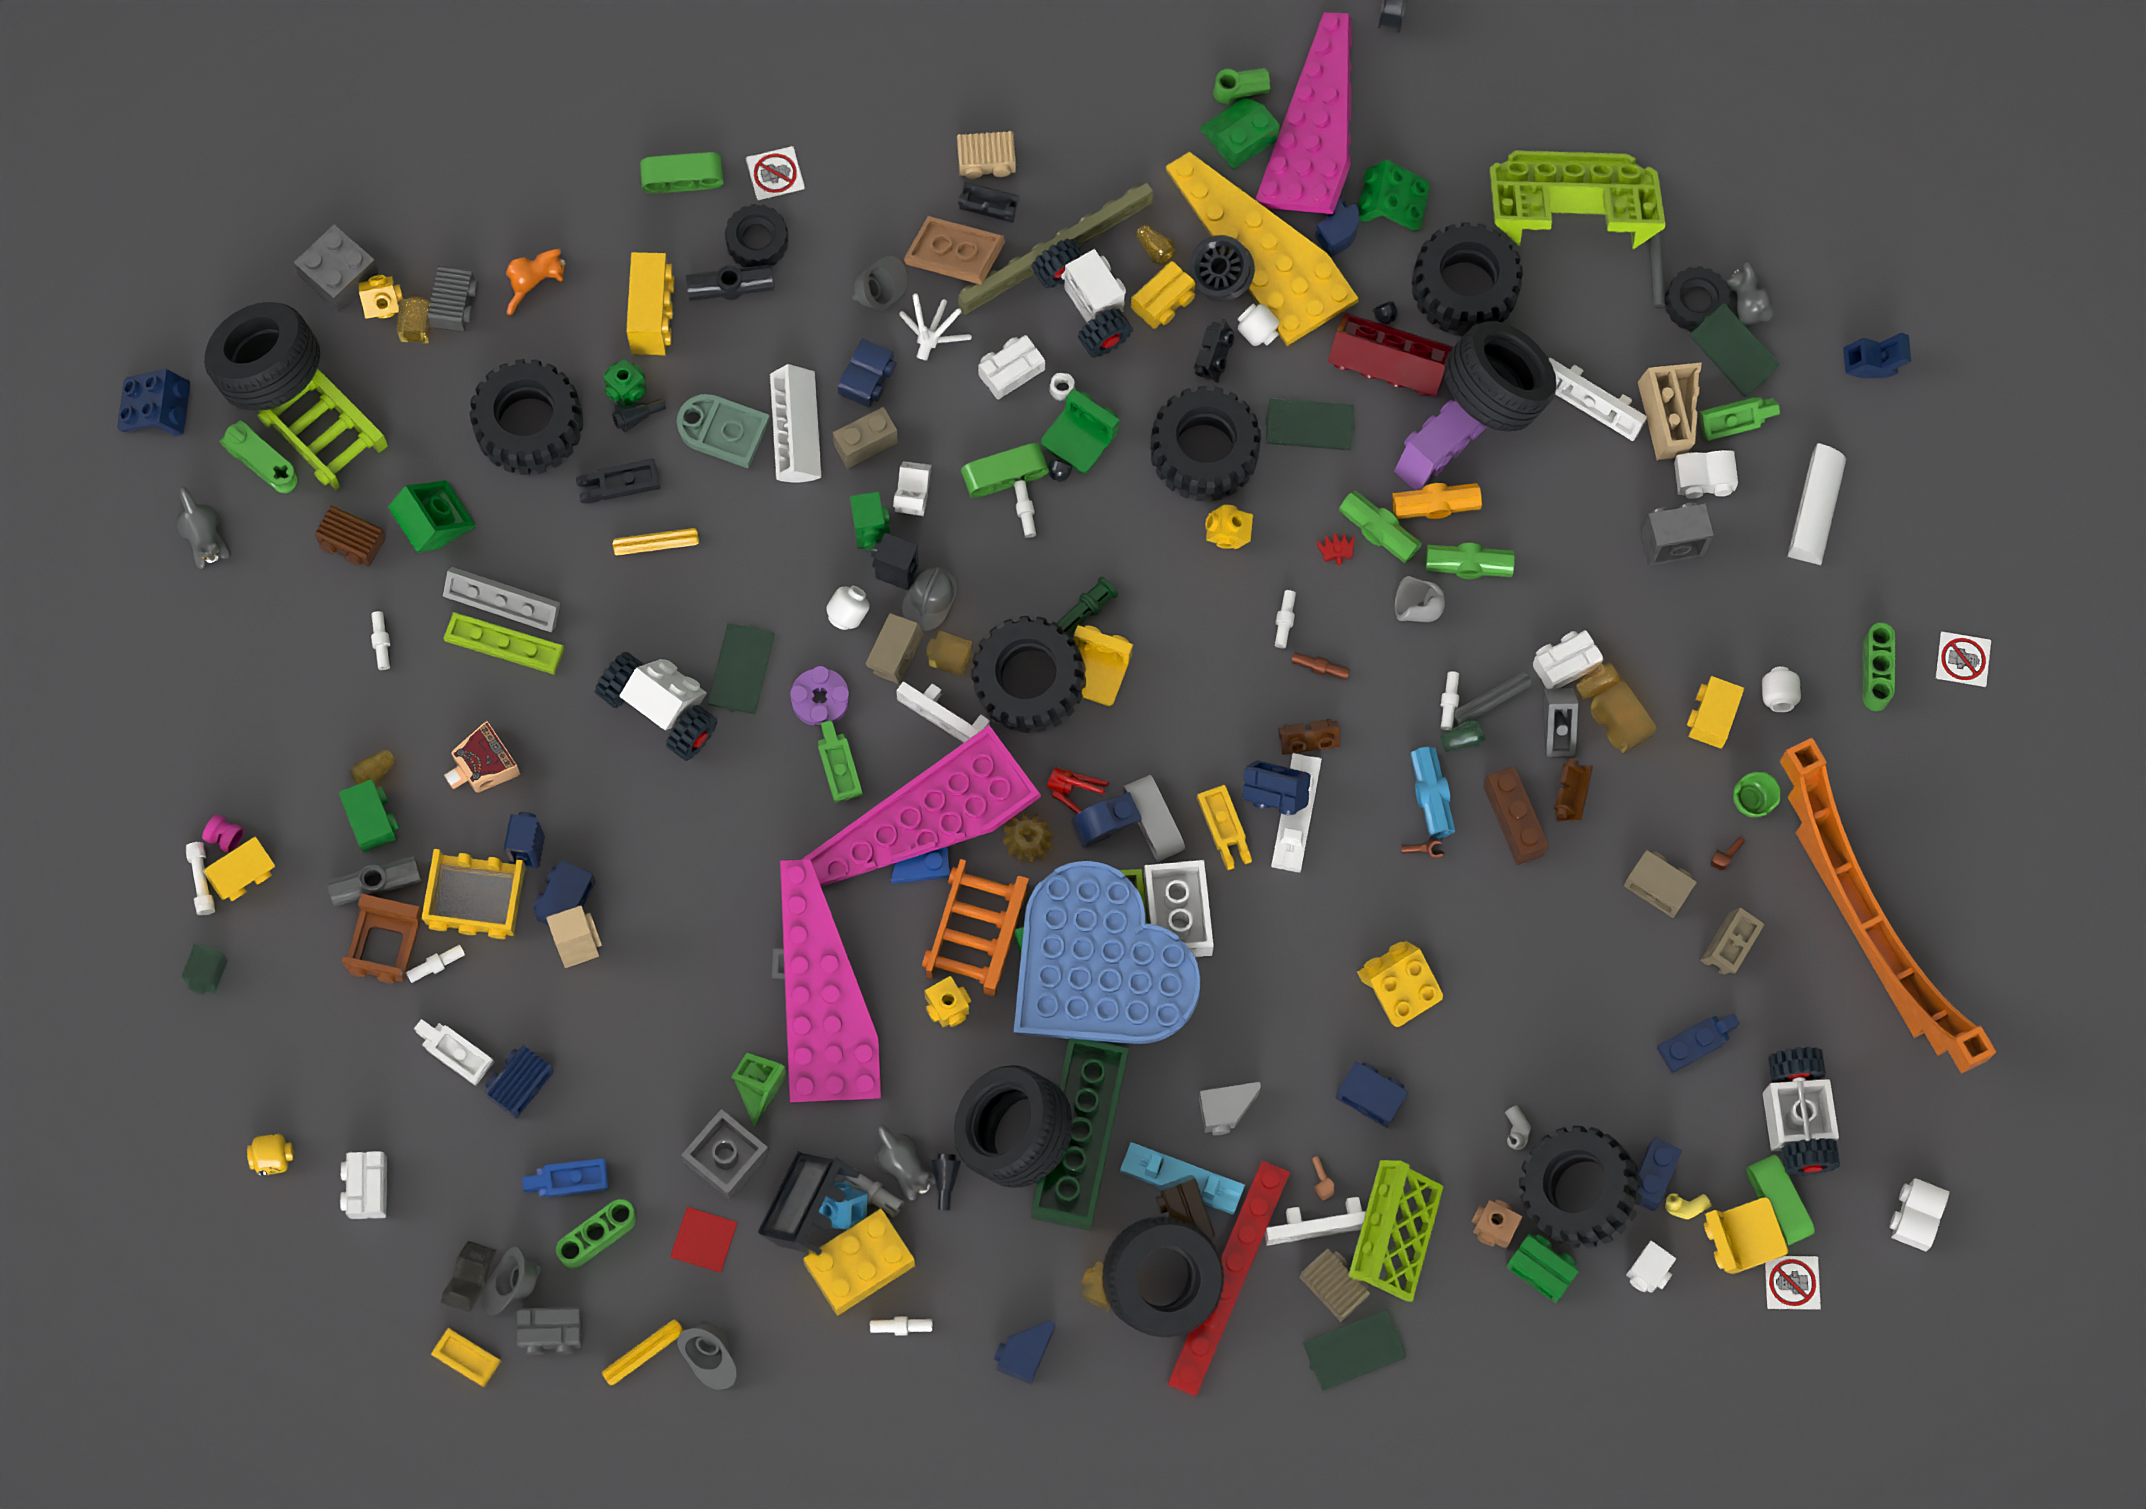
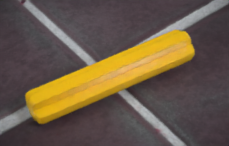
M696 528L615 538L613 539V550L615 555H624L697 545L699 543L698 531Z
M677 1320L670 1321L604 1369L602 1372L603 1377L609 1385L616 1384L676 1340L680 1333L683 1332V1328Z

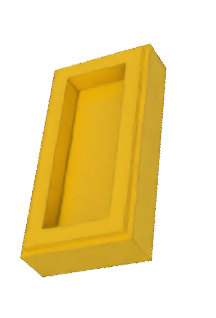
M450 1328L446 1330L431 1353L432 1356L483 1388L501 1362L500 1359Z

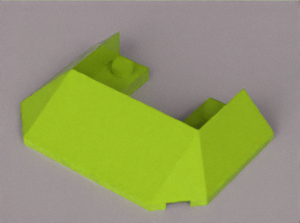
M1515 151L1508 155L1507 161L1502 164L1497 162L1489 170L1494 221L1504 233L1520 246L1522 229L1551 230V213L1605 214L1607 231L1630 232L1632 247L1635 249L1665 228L1666 223L1658 172L1651 167L1644 169L1635 164L1636 159L1628 154Z

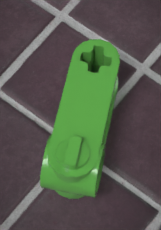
M239 420L236 424L228 427L225 435L219 442L232 456L242 461L276 491L289 493L295 489L298 482L297 475L294 472L293 466L263 441L243 421ZM280 474L283 475V476L288 475V477H287L286 479H284V478H282V477L278 478V476H279Z

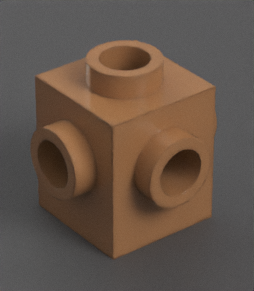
M1489 1200L1485 1208L1479 1205L1471 1221L1477 1224L1473 1233L1478 1235V1240L1489 1246L1497 1244L1506 1249L1522 1216L1511 1211L1512 1207L1503 1201L1495 1200L1493 1202Z

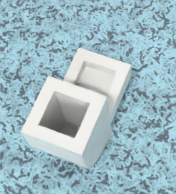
M902 462L898 489L894 495L893 507H895V512L924 516L932 465Z

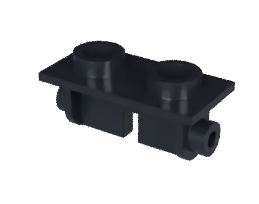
M964 182L963 192L959 196L958 205H960L959 209L1013 223L1019 196Z
M1222 319L1221 324L1212 322L1210 326H1207L1202 346L1203 348H1210V351L1200 350L1194 365L1197 376L1206 377V374H1210L1216 383H1218L1221 373L1225 370L1226 357L1229 348L1234 343V332L1225 319Z

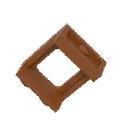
M361 894L358 903L361 910L347 957L343 956L341 962L348 970V973L354 976L365 977L366 974L377 976L379 981L394 984L395 980L404 982L421 925L422 911L419 906ZM372 928L397 932L403 935L395 967L361 960L369 931Z

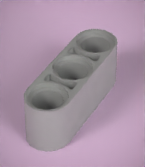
M1148 775L1123 786L1124 794L1131 793L1142 819L1138 824L1156 861L1160 862L1185 851V844L1153 777Z

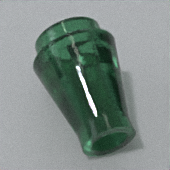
M1467 719L1446 734L1439 736L1445 752L1480 746L1479 743L1485 741L1477 719L1472 721Z

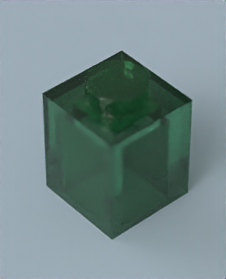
M194 944L181 978L188 985L187 988L193 992L205 994V991L215 994L228 960L222 952Z

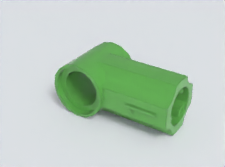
M1265 68L1241 72L1224 69L1217 74L1213 96L1219 103L1230 104L1236 98L1268 94L1270 92V78ZM1222 85H1229L1232 88L1227 89L1224 88Z

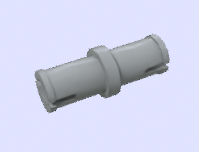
M861 1173L858 1178L846 1176L848 1180L845 1179V1183H849L852 1188L868 1193L867 1204L871 1205L873 1203L892 1218L896 1217L900 1212L899 1206L903 1207L904 1201L883 1189V1184L878 1181L874 1183Z

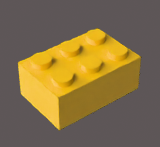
M631 252L627 336L631 354L666 355V345H671L672 329L669 328V319H673L671 293H674L675 277L672 276V264L667 263L666 253Z
M879 1209L820 1247L822 1250L820 1256L809 1254L803 1258L806 1268L837 1316L915 1266L913 1256L882 1209Z

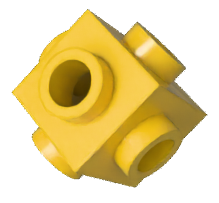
M377 275L371 277L369 281L359 283V294L365 319L377 316L381 319L389 318L399 312V302L403 301L400 284L394 285L392 276Z
M1222 505L1220 508L1209 513L1206 519V541L1217 543L1218 547L1224 549H1237L1247 544L1251 540L1253 514L1240 511L1233 505Z
M951 976L925 990V999L929 1004L926 1006V1010L934 1023L939 1021L944 1028L949 1024L951 1027L957 1026L966 1020L967 1017L965 1015L969 1014L968 1003L971 1002L970 997L963 986L957 987Z

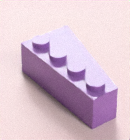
M1449 400L1441 409L1440 415L1437 417L1432 415L1424 423L1423 429L1419 433L1416 431L1412 432L1404 442L1406 448L1394 472L1414 490H1422L1426 486L1431 474L1436 478L1444 470L1452 456L1456 458L1470 442V438L1474 441L1487 428V426L1481 424L1464 411L1457 401Z

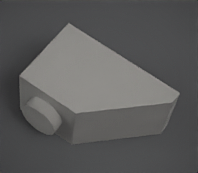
M1260 1082L1200 1091L1199 1104L1204 1132H1212V1135L1215 1136L1230 1133V1129L1236 1127L1259 1095Z

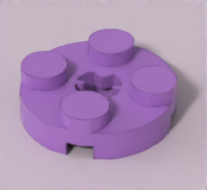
M817 666L802 673L795 680L790 692L794 713L802 722L808 725H821V723L830 720L834 724L845 715L848 708L849 692L845 680L835 671L823 666ZM817 691L825 692L827 701L822 704L821 701L815 703L813 701L815 698L814 693Z

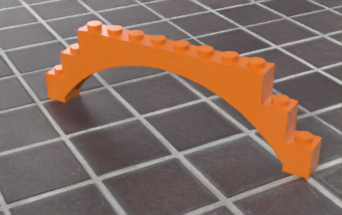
M1810 738L1787 749L1780 759V763L1794 785V788L1788 795V799L1802 821L1795 833L1913 1037L1916 1038L1925 1033L1937 1056L1948 1051L1961 1074L1987 1062L1996 1053V1050L1982 1026H1976L1963 1016L1926 977L1900 941L1874 897L1842 826L1828 779L1827 762L1814 739Z

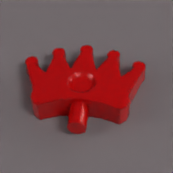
M1334 533L1332 537L1333 544L1328 536L1324 538L1325 547L1321 545L1320 541L1317 542V547L1323 555L1325 562L1336 559L1337 565H1342V558L1351 559L1353 556L1354 537L1351 538V542L1348 544L1346 535L1343 534L1340 543L1337 534Z

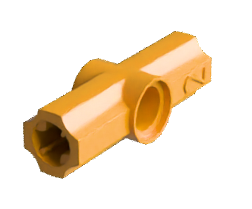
M1434 483L1426 485L1422 490L1392 493L1393 514L1397 519L1426 516L1428 519H1441L1451 515L1453 512L1478 510L1482 506L1481 491L1478 483L1448 487L1444 483Z

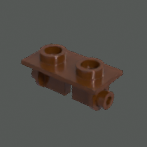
M1331 719L1310 722L1309 730L1305 729L1304 723L1285 724L1284 728H1278L1282 755L1340 747V726H1338L1337 721H1331Z
M1567 759V762L1563 764L1560 783L1564 787L1559 788L1556 804L1553 808L1556 811V821L1582 820L1593 769L1592 765L1578 766L1579 762L1574 759Z

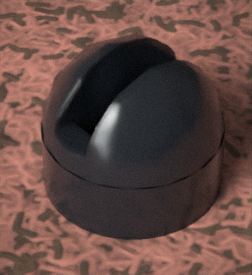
M1394 301L1385 302L1373 309L1376 319L1382 324H1389L1397 318L1398 312Z
M1051 459L1049 476L1053 480L1063 482L1069 478L1073 466Z

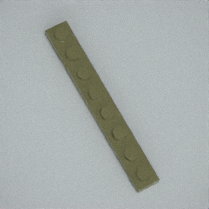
M1148 183L1140 187L1134 186L1130 188L1122 198L1117 201L1110 200L1100 211L1093 215H1085L1079 220L1078 224L1070 229L1064 228L1060 230L1050 241L1038 243L1025 256H1017L1003 269L991 271L987 274L982 285L970 284L966 286L958 295L959 309H961L965 316L1035 274L1032 270V263L1036 261L1035 258L1042 255V251L1050 249L1049 246L1052 244L1057 245L1058 241L1062 240L1064 242L1065 239L1069 238L1073 239L1078 247L1152 204V188Z

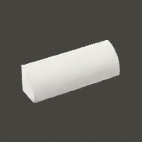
M787 364L770 373L776 480L807 482L821 478L815 371Z
M1817 443L1812 453L1787 556L1817 565L1822 564L1846 463L1845 456L1832 447Z

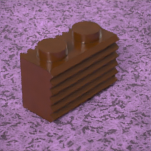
M332 505L318 526V530L315 531V537L322 550L330 554L339 552L345 555L344 558L348 562L356 566H360L362 563L370 567L386 538L382 528Z

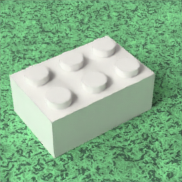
M1204 860L1145 865L1143 878L1148 924L1157 925L1175 933L1187 945L1195 957L1212 956L1214 945Z

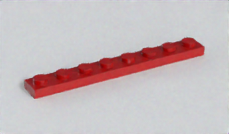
M1263 1160L1261 1161L1221 1256L1225 1277L1223 1278L1224 1285L1222 1286L1223 1293L1220 1295L1221 1299L1218 1300V1306L1215 1307L1213 1314H1210L1209 1319H1206L1205 1323L1200 1324L1197 1329L1189 1332L1168 1386L1191 1396H1197L1288 1179L1289 1171Z

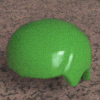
M1753 772L1742 777L1736 783L1732 794L1733 803L1738 811L1749 818H1755L1769 814L1780 803L1781 788L1777 780L1768 773Z

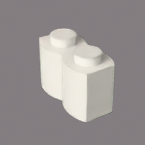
M1734 451L1685 453L1676 456L1674 466L1678 495H1686L1687 498L1693 499L1703 496V493L1727 496L1736 490L1738 478Z
M1916 1178L1909 1185L1905 1183L1899 1195V1201L1903 1202L1901 1211H1895L1889 1228L1893 1229L1891 1238L1927 1251L1934 1241L1947 1203L1949 1191Z

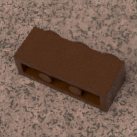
M1515 766L1488 775L1483 787L1516 864L1520 865L1544 856L1549 845Z

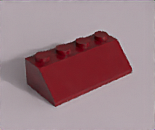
M1345 313L1336 331L1327 362L1332 363L1334 367L1340 370L1351 369L1358 371L1362 376L1369 379L1380 378L1386 380L1394 387L1401 388L1405 386L1415 389L1416 393L1423 396H1436L1445 373L1444 364L1446 356L1453 346Z

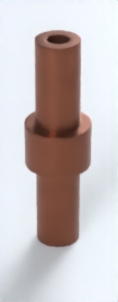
M1294 652L1291 661L1293 664L1312 669V673L1324 676L1325 673L1347 680L1350 669L1329 663V659L1319 656L1316 659Z

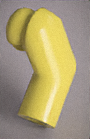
M1676 1193L1669 1194L1665 1199L1666 1210L1671 1215L1683 1219H1691L1711 1207V1203L1705 1194L1698 1196L1690 1202L1682 1199Z

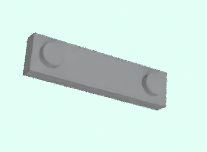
M454 567L447 571L443 597L551 633L555 629L560 602Z

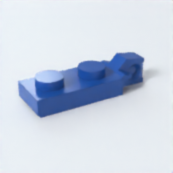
M605 1158L544 1165V1168L537 1169L538 1175L522 1177L524 1193L539 1191L540 1197L547 1196L549 1198L609 1190Z

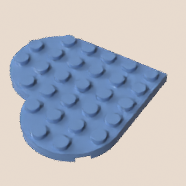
M1079 861L1055 869V872L1047 876L1042 882H1039L1029 898L1025 913L1014 1035L1146 1044L1165 1039L1186 1024L1197 1006L1201 990L1200 972L1195 956L1175 933L1157 925L1146 924L1145 909L1137 888L1122 872L1100 862Z

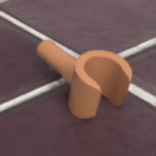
M1319 1156L1312 1158L1321 1182L1315 1185L1314 1189L1320 1199L1324 1201L1334 1194V1184L1325 1174Z

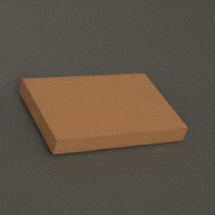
M928 216L905 255L904 260L906 265L982 285L1005 240L1004 236Z

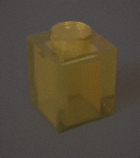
M421 297L400 299L397 333L401 342L429 343L431 330L427 317L430 307L429 300H424Z
M939 630L936 639H930L926 650V655H929V665L963 677L972 653V641Z

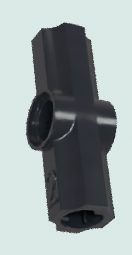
M771 264L746 268L726 265L720 268L719 271L686 275L689 301L717 297L735 300L742 294L774 290ZM727 280L736 281V283L731 286H727L724 284V282H726Z

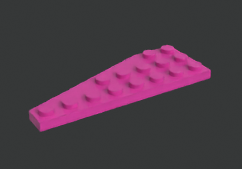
M1323 13L1255 199L1265 208L1334 213L1351 166V157L1349 156V145H1351L1349 121L1351 120L1350 72L1352 71V62L1350 61V48H1352V19L1349 14Z
M988 725L801 860H811L820 886L823 887L992 832L1039 799L1041 795L990 725Z
M810 859L780 861L790 1102L881 1098L879 1038Z

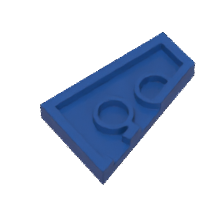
M947 846L895 863L891 884L949 878Z

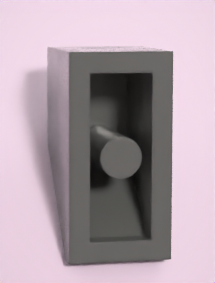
M1573 688L1544 689L1543 725L1546 757L1576 756L1578 701Z

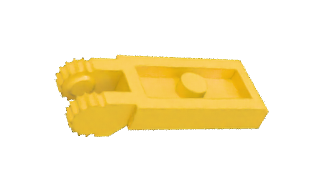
M1222 785L1197 794L1199 805L1227 870L1234 868V859L1228 849V846L1234 844L1238 846L1242 861L1245 864L1252 862L1245 842L1246 836L1226 786Z

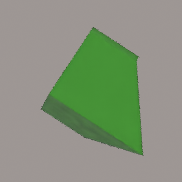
M746 1053L731 1078L737 1085L755 1127L787 1076L785 1067L780 1063Z

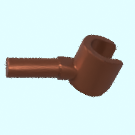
M1437 837L1429 838L1425 844L1401 846L1402 853L1428 852L1434 858L1444 855V852L1441 850L1431 851L1434 844H1443Z
M1739 837L1727 850L1726 854L1717 850L1710 866L1724 871L1734 853L1745 842L1744 839Z

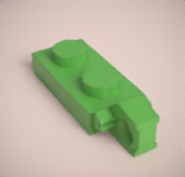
M1753 397L1700 411L1703 438L1706 441L1760 428V424L1765 422V418L1780 414L1779 403L1773 398L1762 400L1761 397Z
M832 720L821 723L824 739L818 740V750L834 804L863 796L847 738H844V734L836 735Z

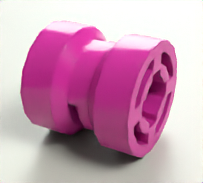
M216 814L206 825L202 839L210 844L216 843L220 846L221 850L230 853L240 844L244 835V828L237 824L231 825L225 817Z

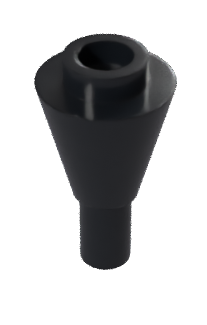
M663 399L647 404L616 405L612 418L617 429L621 428L624 432H627L648 418L649 415L665 410L666 405Z
M938 1154L937 1160H931L937 1190H939L938 1210H950L951 1191H953L962 1161H956V1155Z

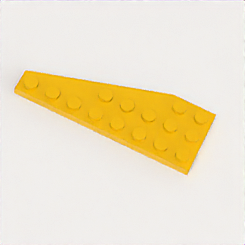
M1188 152L1166 166V171L1210 235L1230 236L1238 240L1249 250L1254 260L1255 274L1248 290L1258 305H1266L1279 319L1280 323L1276 331L1286 346L1359 302L1357 295L1325 251L1195 155Z

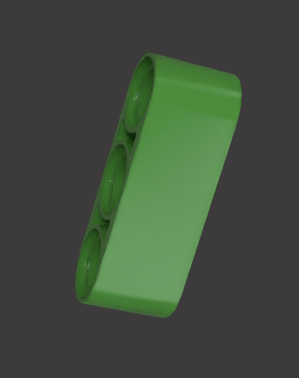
M705 152L647 157L640 162L642 190L647 193L705 190L718 188L723 185L722 157L718 153Z
M1031 443L970 462L961 468V472L970 496L978 498L1014 487L1016 481L1024 480L1027 483L1045 476L1049 469L1040 445L1038 443Z
M1883 622L1874 624L1863 641L1862 699L1864 705L1871 711L1885 709L1895 692V632L1890 625ZM1873 636L1882 637L1885 644L1877 643ZM1873 663H1880L1885 671L1876 670ZM1872 690L1882 692L1885 699L1875 697Z
M1772 1155L1747 1166V1175L1758 1198L1765 1197L1770 1199L1787 1246L1815 1233L1813 1223L1788 1174L1785 1173V1168L1776 1155Z
M617 1199L563 1237L556 1247V1253L561 1263L570 1269L578 1268L630 1231L637 1221L632 1204L627 1200ZM620 1209H626L630 1212L628 1219L624 1222L614 1220L615 1213ZM596 1227L603 1228L605 1233L601 1239L596 1241L589 1239V1233L592 1229ZM569 1246H577L579 1248L578 1255L573 1259L564 1257V1251Z

